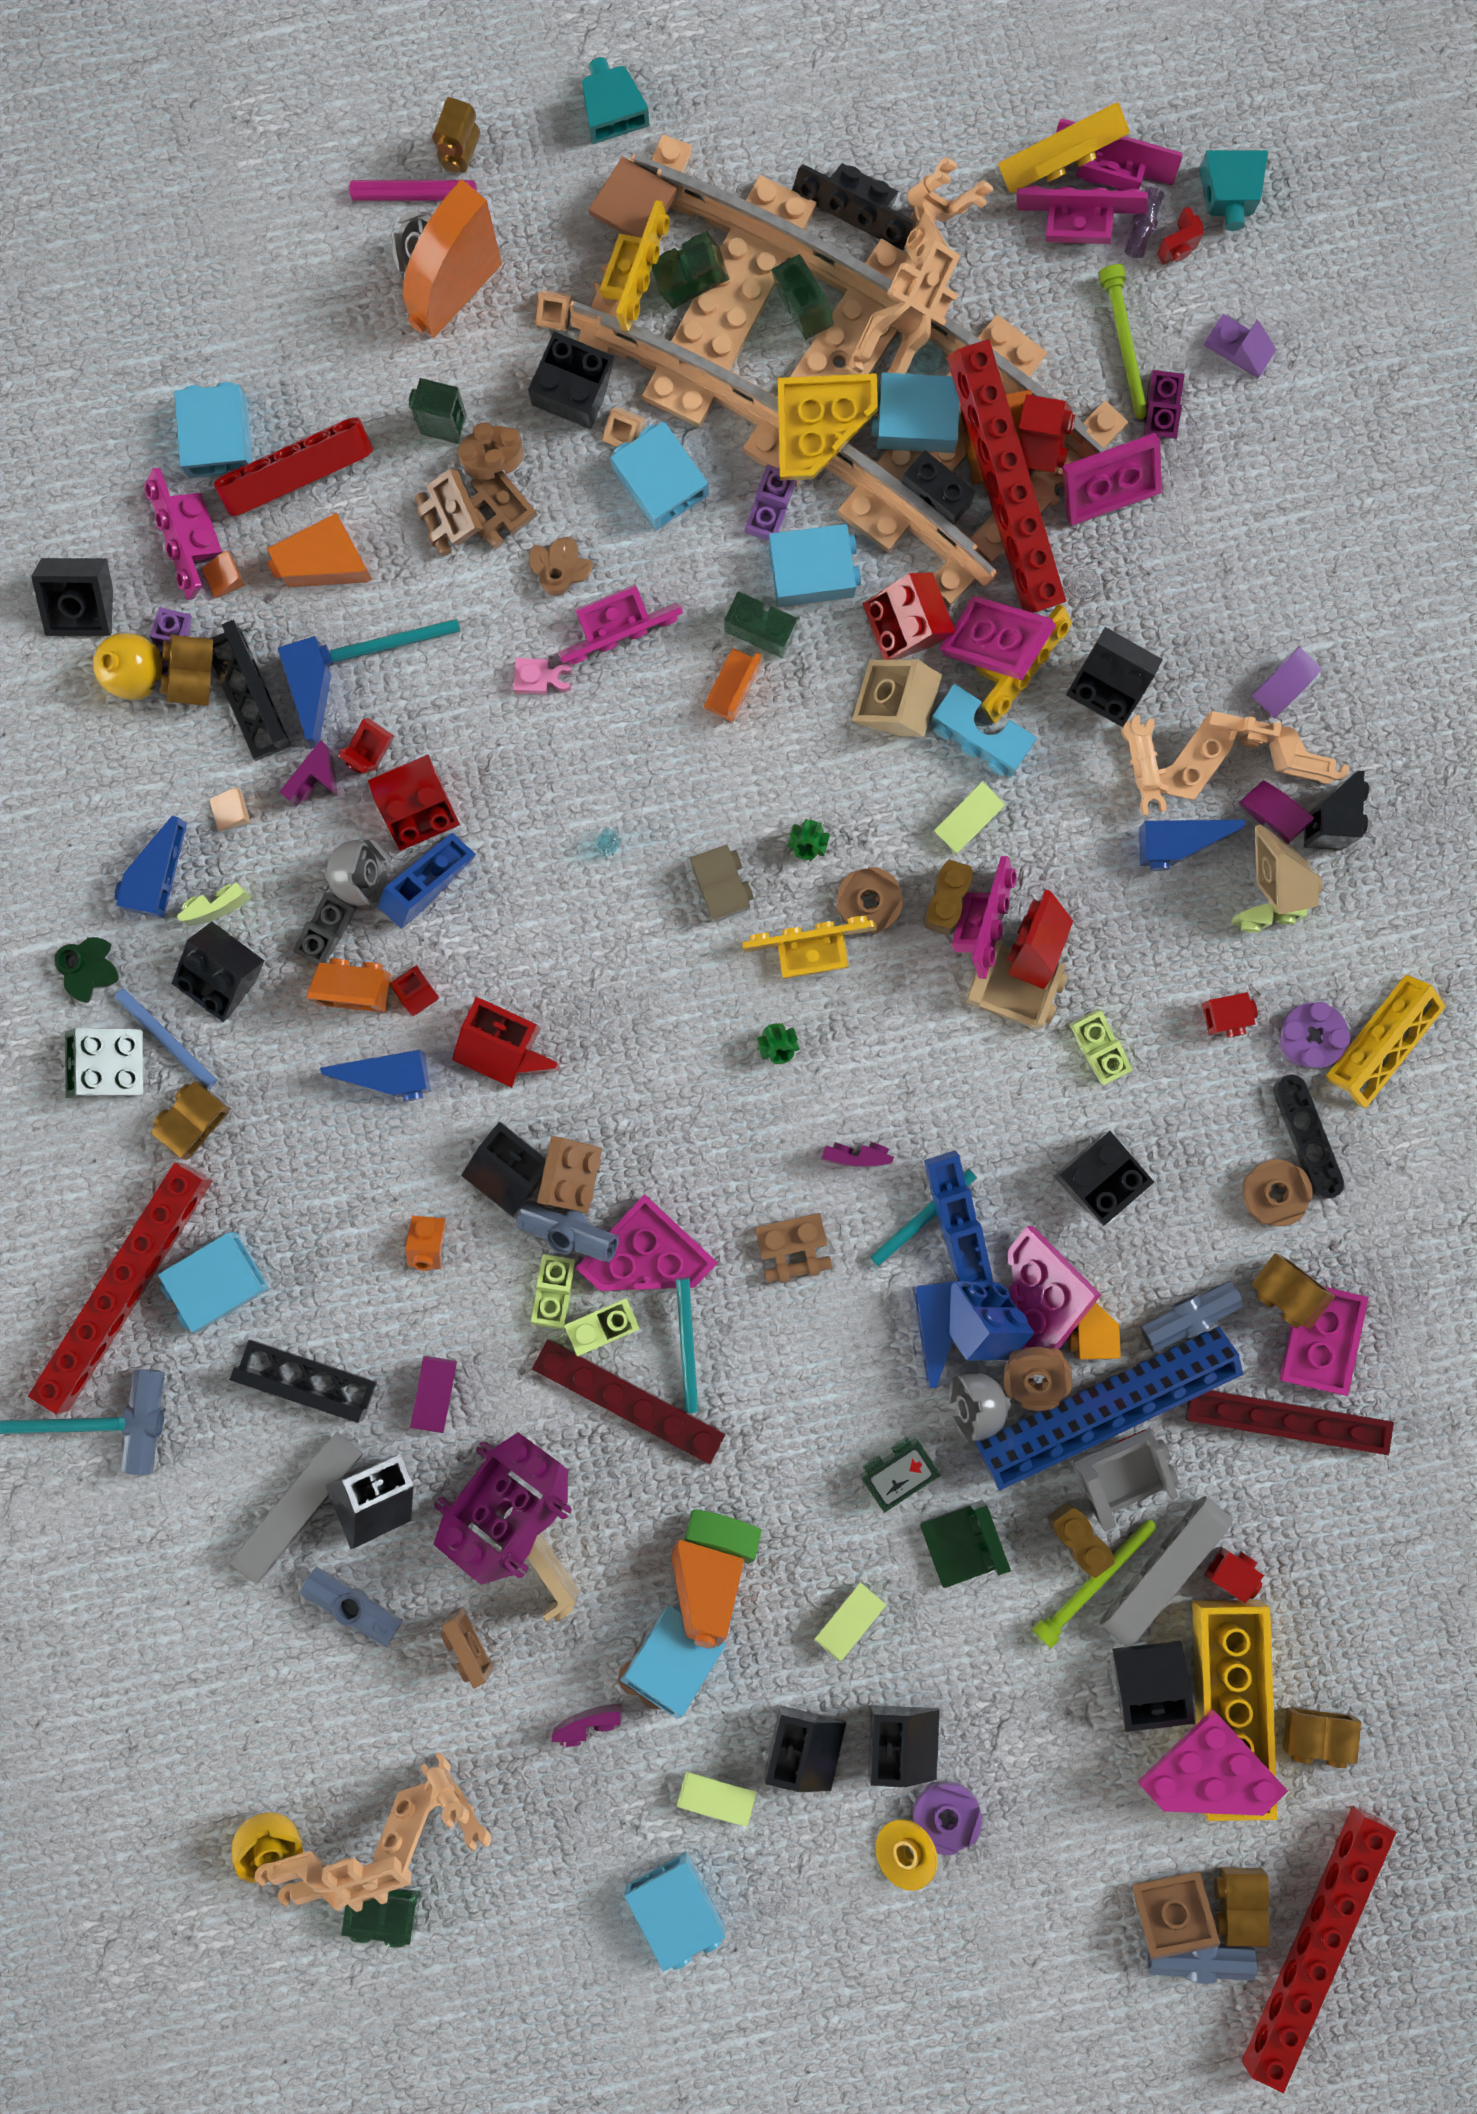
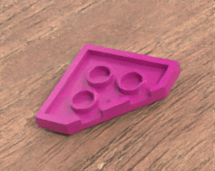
M644 1194L609 1231L619 1236V1245L614 1258L608 1263L587 1255L578 1264L576 1269L599 1291L676 1288V1278L688 1277L690 1288H695L718 1262Z
M1026 1226L1007 1250L1008 1265H1012L1013 1285H1010V1298L1018 1310L1024 1313L1027 1323L1034 1331V1335L1021 1350L1030 1347L1059 1349L1100 1298L1101 1294L1034 1226Z
M1213 1709L1137 1781L1164 1812L1263 1816L1288 1792L1281 1782Z

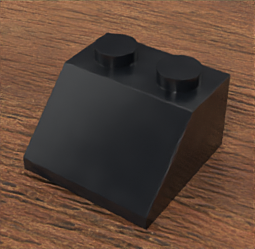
M41 558L31 578L45 636H111L113 585L107 558Z

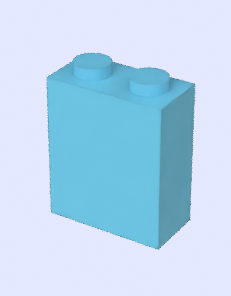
M882 373L880 385H877L878 416H872L871 437H877L876 449L926 450L927 452L954 453L958 441L960 401L952 376Z
M222 382L217 384L216 387L206 388L191 385L185 387L184 390L174 391L180 467L188 478L225 475L252 462L247 397L239 384Z
M665 421L657 426L652 424L646 427L640 433L639 438L630 444L625 442L619 445L614 450L613 455L610 456L612 470L655 530H658L709 495V483Z
M847 524L769 534V551L777 607L854 598L856 586H861L859 566H853L852 555L856 554V540L854 534L849 535Z
M237 1232L224 1234L158 1274L162 1281L159 1286L163 1295L169 1301L173 1300L179 1310L176 1316L184 1329H190L191 1333L204 1330L270 1290Z
M669 1605L661 1613L620 1681L674 1718L679 1719L685 1714L726 1644L723 1642L719 1647L715 1646L714 1648H704L694 1643L695 1640L687 1638L685 1635L680 1606L676 1605L673 1608Z
M687 1852L626 1885L624 1896L663 1972L671 1967L673 1970L680 1969L691 1961V1956L702 1950L704 1953L711 1952L721 1945L722 1939L725 1938V1925Z

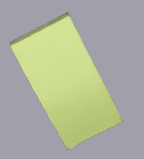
M982 781L934 829V832L957 854L1006 804Z
M235 882L233 885L228 884L216 893V900L213 902L202 894L199 897L194 896L183 904L181 907L183 911L177 917L189 926L203 924L234 911L251 899L252 896L244 887Z
M1269 903L1237 914L1232 918L1231 924L1241 926L1240 930L1244 932L1260 933L1261 929L1272 925L1273 918H1275V922L1278 924L1295 925L1296 921L1307 917L1308 909L1279 915L1272 904Z
M1096 1009L1069 1023L1085 1057L1102 1085H1106L1133 1071L1120 1041L1115 1039L1102 1010Z
M542 1254L531 1325L565 1329L564 1325L566 1324L576 1259Z
M860 1582L814 1640L841 1662L882 1612L886 1604Z
M686 1771L677 1807L748 1827L757 1792L750 1788Z

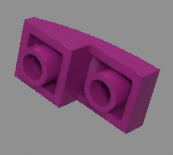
M1159 370L1151 371L1144 435L1147 436L1155 433L1158 437L1177 439L1182 409L1180 402L1185 374Z
M1264 780L1239 802L1262 826L1266 823L1287 844L1293 841L1314 820V817L1297 802Z
M834 1142L833 1147L825 1146L821 1156L822 1160L852 1167H878L891 1164L894 1159L893 1156L888 1155L889 1148L874 1142H870L869 1147L862 1145L857 1157L851 1155L852 1148Z
M423 1356L410 1428L444 1433L457 1361Z
M622 1704L595 1707L567 1718L554 1727L552 1742H560V1745L563 1747H574L580 1745L581 1741L587 1740L589 1727L594 1726L595 1731L601 1732L614 1730L615 1726L621 1725Z

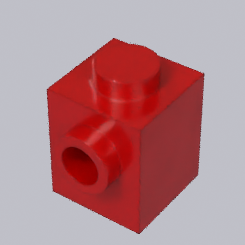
M1248 992L1211 999L1202 1003L1209 1036L1225 1032L1227 1038L1247 1034L1246 1028L1256 1024L1255 1018L1258 1017L1257 1006L1254 999H1250Z
M1223 1547L1220 1548L1204 1573V1576L1245 1604L1249 1598L1254 1599L1260 1592L1263 1584L1261 1579L1264 1575L1255 1569L1258 1562L1241 1551L1235 1556Z

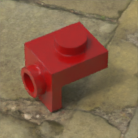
M1190 206L1182 210L1177 221L1180 231L1163 238L1157 252L1162 264L1172 260L1179 262L1192 253V250L1197 249L1204 234L1203 223L1198 215H1194Z
M362 719L349 746L341 749L338 757L346 761L345 765L357 773H367L375 770L382 761L394 735L371 719Z

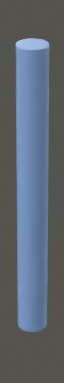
M124 988L115 994L114 998L207 1089L215 1085L217 1079Z

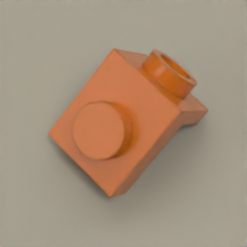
M412 1215L405 1248L407 1265L409 1267H414L421 1271L441 1269V1250L446 1228L445 1218Z

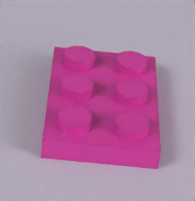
M1155 433L1062 466L1066 519L1070 525L1081 523L1162 493L1160 439Z
M973 595L954 625L956 633L946 638L939 649L944 656L1022 680L1056 625L1052 618Z
M1325 1287L1335 1298L1311 1329L1301 1325L1298 1329L1291 1325L1289 1327L1279 1380L1348 1396L1369 1297Z

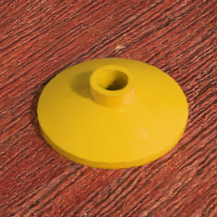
M906 1819L893 1820L880 1830L876 1840V1857L882 1872L895 1886L908 1891L920 1890L927 1886L933 1880L938 1865L937 1852L928 1833L917 1823Z

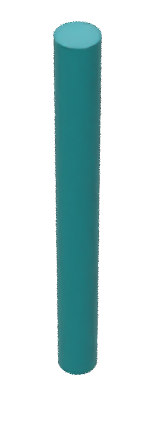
M454 619L331 649L330 654L333 663L461 631L458 620Z
M969 1168L963 1173L967 1187L977 1179V1176ZM932 1200L870 1256V1259L878 1267L937 1215L934 1201Z
M688 1277L676 1278L684 1403L686 1413H695L699 1410L690 1281Z
M123 1417L0 1420V1434L123 1431L125 1428V1419Z

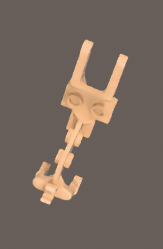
M944 157L937 165L933 174L924 176L922 181L910 188L907 193V200L910 202L909 207L914 209L913 213L907 217L913 219L915 225L907 238L904 248L916 268L908 263L900 264L887 293L888 296L900 303L871 315L849 363L850 368L859 373L864 369L862 367L863 361L870 359L880 335L890 326L902 334V343L887 373L905 374L916 351L928 342L930 338L931 321L937 325L944 326L947 321L944 316L952 300L956 301L959 295L946 286L961 255L950 249L936 227L935 220L946 222L957 214L965 213L974 204L981 208L984 207L987 203L984 197L993 191V186L981 180L975 187L964 194L961 193L959 197L952 201H947L933 191L941 185L950 183L951 177L948 175L950 171L957 168L958 164L949 157Z
M1212 711L1205 715V719L1173 764L1166 768L1158 769L1156 761L1157 752L1154 751L1151 736L1155 726L1154 719L1150 718L1145 724L1140 725V716L1135 715L1131 721H1127L1124 727L1121 728L1122 737L1129 744L1130 764H1133L1136 785L1141 793L1140 810L1143 816L1150 814L1148 809L1150 800L1158 803L1159 813L1166 811V801L1161 796V793L1189 800L1196 799L1231 750L1235 738L1240 739L1239 744L1247 747L1258 748L1259 744L1269 743L1275 772L1316 781L1323 785L1345 778L1348 775L1349 766L1347 764L1343 765L1339 772H1337L1335 759L1307 752L1296 730L1291 727H1284L1282 723L1268 724L1255 721L1256 718L1251 716L1242 718Z
M439 1752L436 1754L439 1760L438 1767L429 1768L425 1763L421 1766L423 1774L428 1779L426 1783L398 1792L373 1855L372 1863L362 1866L355 1858H345L327 1866L312 1851H307L261 1865L257 1869L254 1878L255 1882L262 1887L266 1884L267 1878L273 1885L301 1878L303 1881L286 1884L279 1891L278 1901L285 1907L289 1905L290 1897L296 1905L324 1898L336 1911H340L348 1904L355 1912L362 1910L364 1901L375 1898L380 1904L387 1903L389 1891L411 1885V1871L408 1869L428 1813L435 1806H442V1820L448 1828H452L455 1821L459 1823L465 1835L464 1842L471 1851H475L477 1848L478 1840L485 1847H488L491 1842V1834L483 1825L479 1824L474 1815L473 1806L469 1805L461 1788L455 1783L450 1773L451 1766L448 1760Z

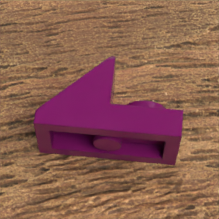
M321 740L279 791L296 807L301 801L305 802L311 797L315 790L313 785L316 782H319L334 795H338L332 751Z

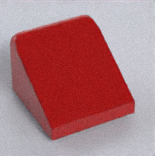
M417 965L390 983L402 1005L412 1016L417 1015L439 999V996Z
M527 1050L517 1073L529 1075L559 1071L560 1064L532 1050Z

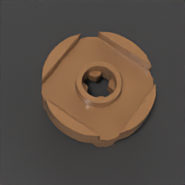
M486 422L477 424L473 428V433L468 435L457 448L460 463L466 474L482 480L494 479V473L505 470V474L512 472L521 464L524 458L522 441L517 429L491 426L490 423Z
M868 867V869L851 872L842 881L837 893V911L845 924H847L848 918L867 916V921L873 920L876 923L877 930L862 932L863 934H878L891 927L898 919L903 906L902 892L897 880L889 872L877 867ZM871 892L877 895L875 901L879 905L876 908L872 906L869 909L864 908V901L860 897L863 894L869 896Z
M1274 1159L1259 1163L1244 1177L1242 1197L1246 1209L1259 1223L1271 1226H1287L1299 1221L1306 1213L1305 1210L1312 1199V1186L1307 1174L1300 1167L1285 1160ZM1273 1184H1276L1278 1188L1283 1187L1285 1189V1193L1281 1195L1282 1201L1277 1203L1275 1198H1270L1269 1196Z
M1030 1347L1023 1350H1015L1011 1352L1009 1361L1005 1365L1003 1385L1007 1396L1011 1400L1013 1397L1021 1402V1407L1032 1411L1050 1410L1058 1406L1059 1400L1063 1399L1066 1394L1068 1397L1071 1393L1072 1371L1069 1363L1064 1359L1063 1353L1057 1348ZM1042 1375L1045 1378H1042V1383H1035V1380L1030 1377Z

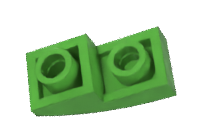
M694 1509L690 1514L684 1541L743 1558L744 1562L749 1564L756 1558L762 1529L728 1516Z

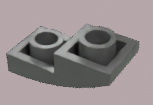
M325 892L312 920L306 922L293 952L317 965L319 963H326L347 929L357 906L347 904L331 892Z

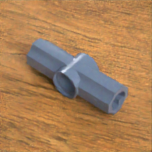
M526 1202L521 1207L517 1218L518 1229L546 1239L549 1246L560 1254H569L572 1250L609 1263L614 1258L619 1245L618 1235L589 1225L587 1219L575 1210H568L562 1215L539 1205Z
M1227 1281L1199 1296L1193 1295L1171 1306L1170 1311L1141 1325L1140 1329L1152 1352H1157L1184 1337L1191 1338L1210 1329L1213 1326L1212 1323L1243 1308V1299L1233 1283Z
M150 1369L133 1370L129 1405L126 1406L123 1413V1418L125 1419V1428L122 1431V1434L125 1435L121 1472L133 1475L153 1474L156 1442L162 1433L164 1425V1410L161 1408L165 1372Z
M319 1567L314 1568L299 1593L333 1614L340 1624L354 1627L384 1647L389 1645L403 1622V1619L370 1600L364 1591L352 1589ZM346 1599H352L357 1602L359 1606L358 1614L352 1615L345 1610L344 1601Z
M1220 1944L1219 1947L1155 1960L1150 1959L1147 1948V1963L1150 1975L1182 1976L1192 1982L1202 1984L1215 1983L1217 1978L1255 1980L1257 1975L1255 1949L1251 1946H1226V1944Z

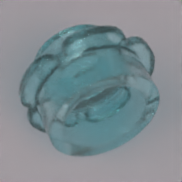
M928 340L916 351L912 358L916 363V369L922 373H927L928 371L936 372L942 366L944 351L940 345H937L932 340ZM927 354L931 355L930 360L925 359Z
M606 826L599 835L593 849L601 853L600 857L603 858L606 854L613 856L618 849L622 839L617 837L619 833L617 828L614 831Z

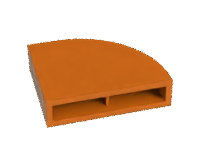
M462 179L448 193L426 224L414 247L404 278L403 298L409 314L408 321L418 332L423 333L426 331L433 338L437 336L502 265L487 200Z

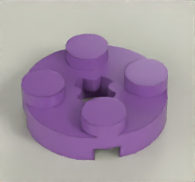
M1327 1003L1302 1004L1292 1009L1283 1019L1280 1036L1281 1048L1291 1062L1301 1067L1315 1069L1329 1066L1340 1059L1350 1043V1034L1343 1016ZM1309 1027H1312L1314 1030H1320L1321 1041L1319 1044L1316 1041H1307L1306 1037L1310 1034L1307 1030Z
M953 1781L931 1782L915 1801L912 1813L913 1822L917 1823L928 1833L934 1843L937 1854H957L959 1850H963L967 1846L969 1848L977 1840L982 1828V1815L976 1797L965 1786ZM950 1809L952 1810V1815L956 1817V1821H949L947 1826H943L942 1820L938 1815L940 1812Z

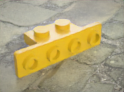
M1115 102L999 162L998 166L1008 191L1014 193L1018 188H1024L1045 176L1047 181L1050 182L1066 174L1065 166L1076 161L1078 167L1097 158L1095 155L1096 150L1128 135L1130 130L1121 106L1118 102Z
M655 200L642 238L619 233L599 289L602 298L620 301L616 315L622 331L629 332L632 321H636L638 318L640 298L642 293L646 292L649 287V273L652 264H656L659 258V244L662 236H665L669 230L670 219L669 215H666L663 201Z
M1058 604L1048 616L1052 618L1056 627L1022 680L978 666L975 667L979 675L997 683L981 704V708L990 722L996 724L1002 715L1009 711L1012 702L1018 694L1028 686L1031 677L1041 664L1048 660L1051 651L1057 643L1067 635L1072 621L1064 606Z
M867 916L848 918L845 925L834 926L832 921L822 922L814 925L815 930L802 932L801 927L787 928L782 930L781 936L769 937V933H758L750 935V941L741 943L742 949L747 952L778 947L782 977L787 979L849 968L845 935L877 930L873 920L867 921Z

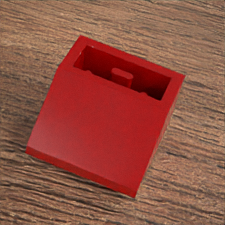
M933 572L908 573L862 603L884 660H898L923 651L956 633Z
M429 754L368 780L373 799L399 851L460 826Z
M1045 889L1039 901L1036 899L1032 900L1027 914L1024 915L1018 928L1017 934L1019 935L1016 942L1014 941L1007 956V960L1012 962L1008 975L1041 989L1046 988L1055 972L1073 924L1072 918L1049 890Z
M476 996L461 1027L452 1061L513 1088L519 1076L517 1071L527 1050H531L541 1028L525 1018Z

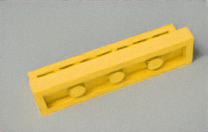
M1405 974L1345 1050L1344 1054L1326 1074L1327 1080L1331 1084L1347 1091L1358 1106L1366 1109L1446 1008V1005L1433 986ZM1430 1001L1432 1006L1428 1009L1424 1016H1422L1424 1007ZM1410 1027L1409 1035L1402 1041L1403 1034ZM1389 1053V1059L1384 1067H1382L1383 1059ZM1369 1079L1368 1087L1361 1093L1359 1091L1360 1088Z

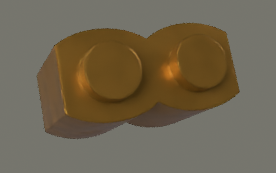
M447 97L432 139L438 149L437 157L441 165L450 172L458 173L460 171L465 173L478 143L480 129L475 123L476 112L469 103Z
M170 635V641H163L162 661H168L167 675L161 674L160 694L166 695L167 702L209 706L213 639Z
M950 859L942 866L935 880L934 896L925 911L924 926L926 929L948 935L955 927L962 912V898L971 885V866Z
M196 1081L191 1085L187 1083L180 1088L175 1095L177 1101L169 1111L164 1109L156 1116L153 1121L155 1127L151 1131L152 1135L181 1159L188 1160L200 1148L208 1135L222 1122L231 1109Z
M1277 1253L1273 1254L1251 1284L1258 1291L1256 1298L1270 1308H1273L1274 1305L1284 1312L1281 1315L1282 1319L1297 1329L1300 1325L1311 1329L1335 1298L1329 1290L1311 1278L1301 1268Z
M1066 1502L1048 1516V1522L1053 1533L1068 1546L1074 1561L1087 1574L1097 1578L1115 1564L1110 1548L1093 1533L1089 1520L1073 1505Z
M1287 1707L1283 1750L1288 1755H1292L1291 1759L1299 1763L1312 1764L1313 1759H1324L1329 1766L1347 1768V1763H1358L1361 1721L1355 1716L1342 1713Z
M1221 1867L1220 1877H1215L1214 1880L1216 1899L1221 1901L1220 1913H1215L1214 1918L1217 1934L1221 1935V1939L1226 1946L1268 1947L1270 1935L1268 1874L1262 1868Z

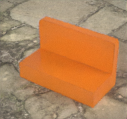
M732 648L704 704V709L734 722L762 666V655L756 652L754 657H751Z

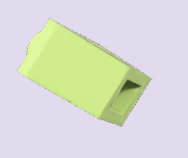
M627 1298L564 1325L577 1357L640 1330Z

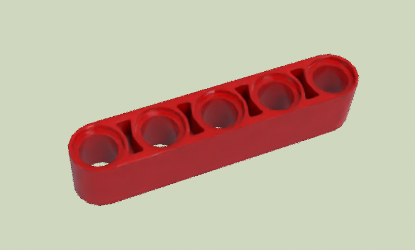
M348 418L221 476L214 482V487L230 516H237L369 456L374 448L360 418Z

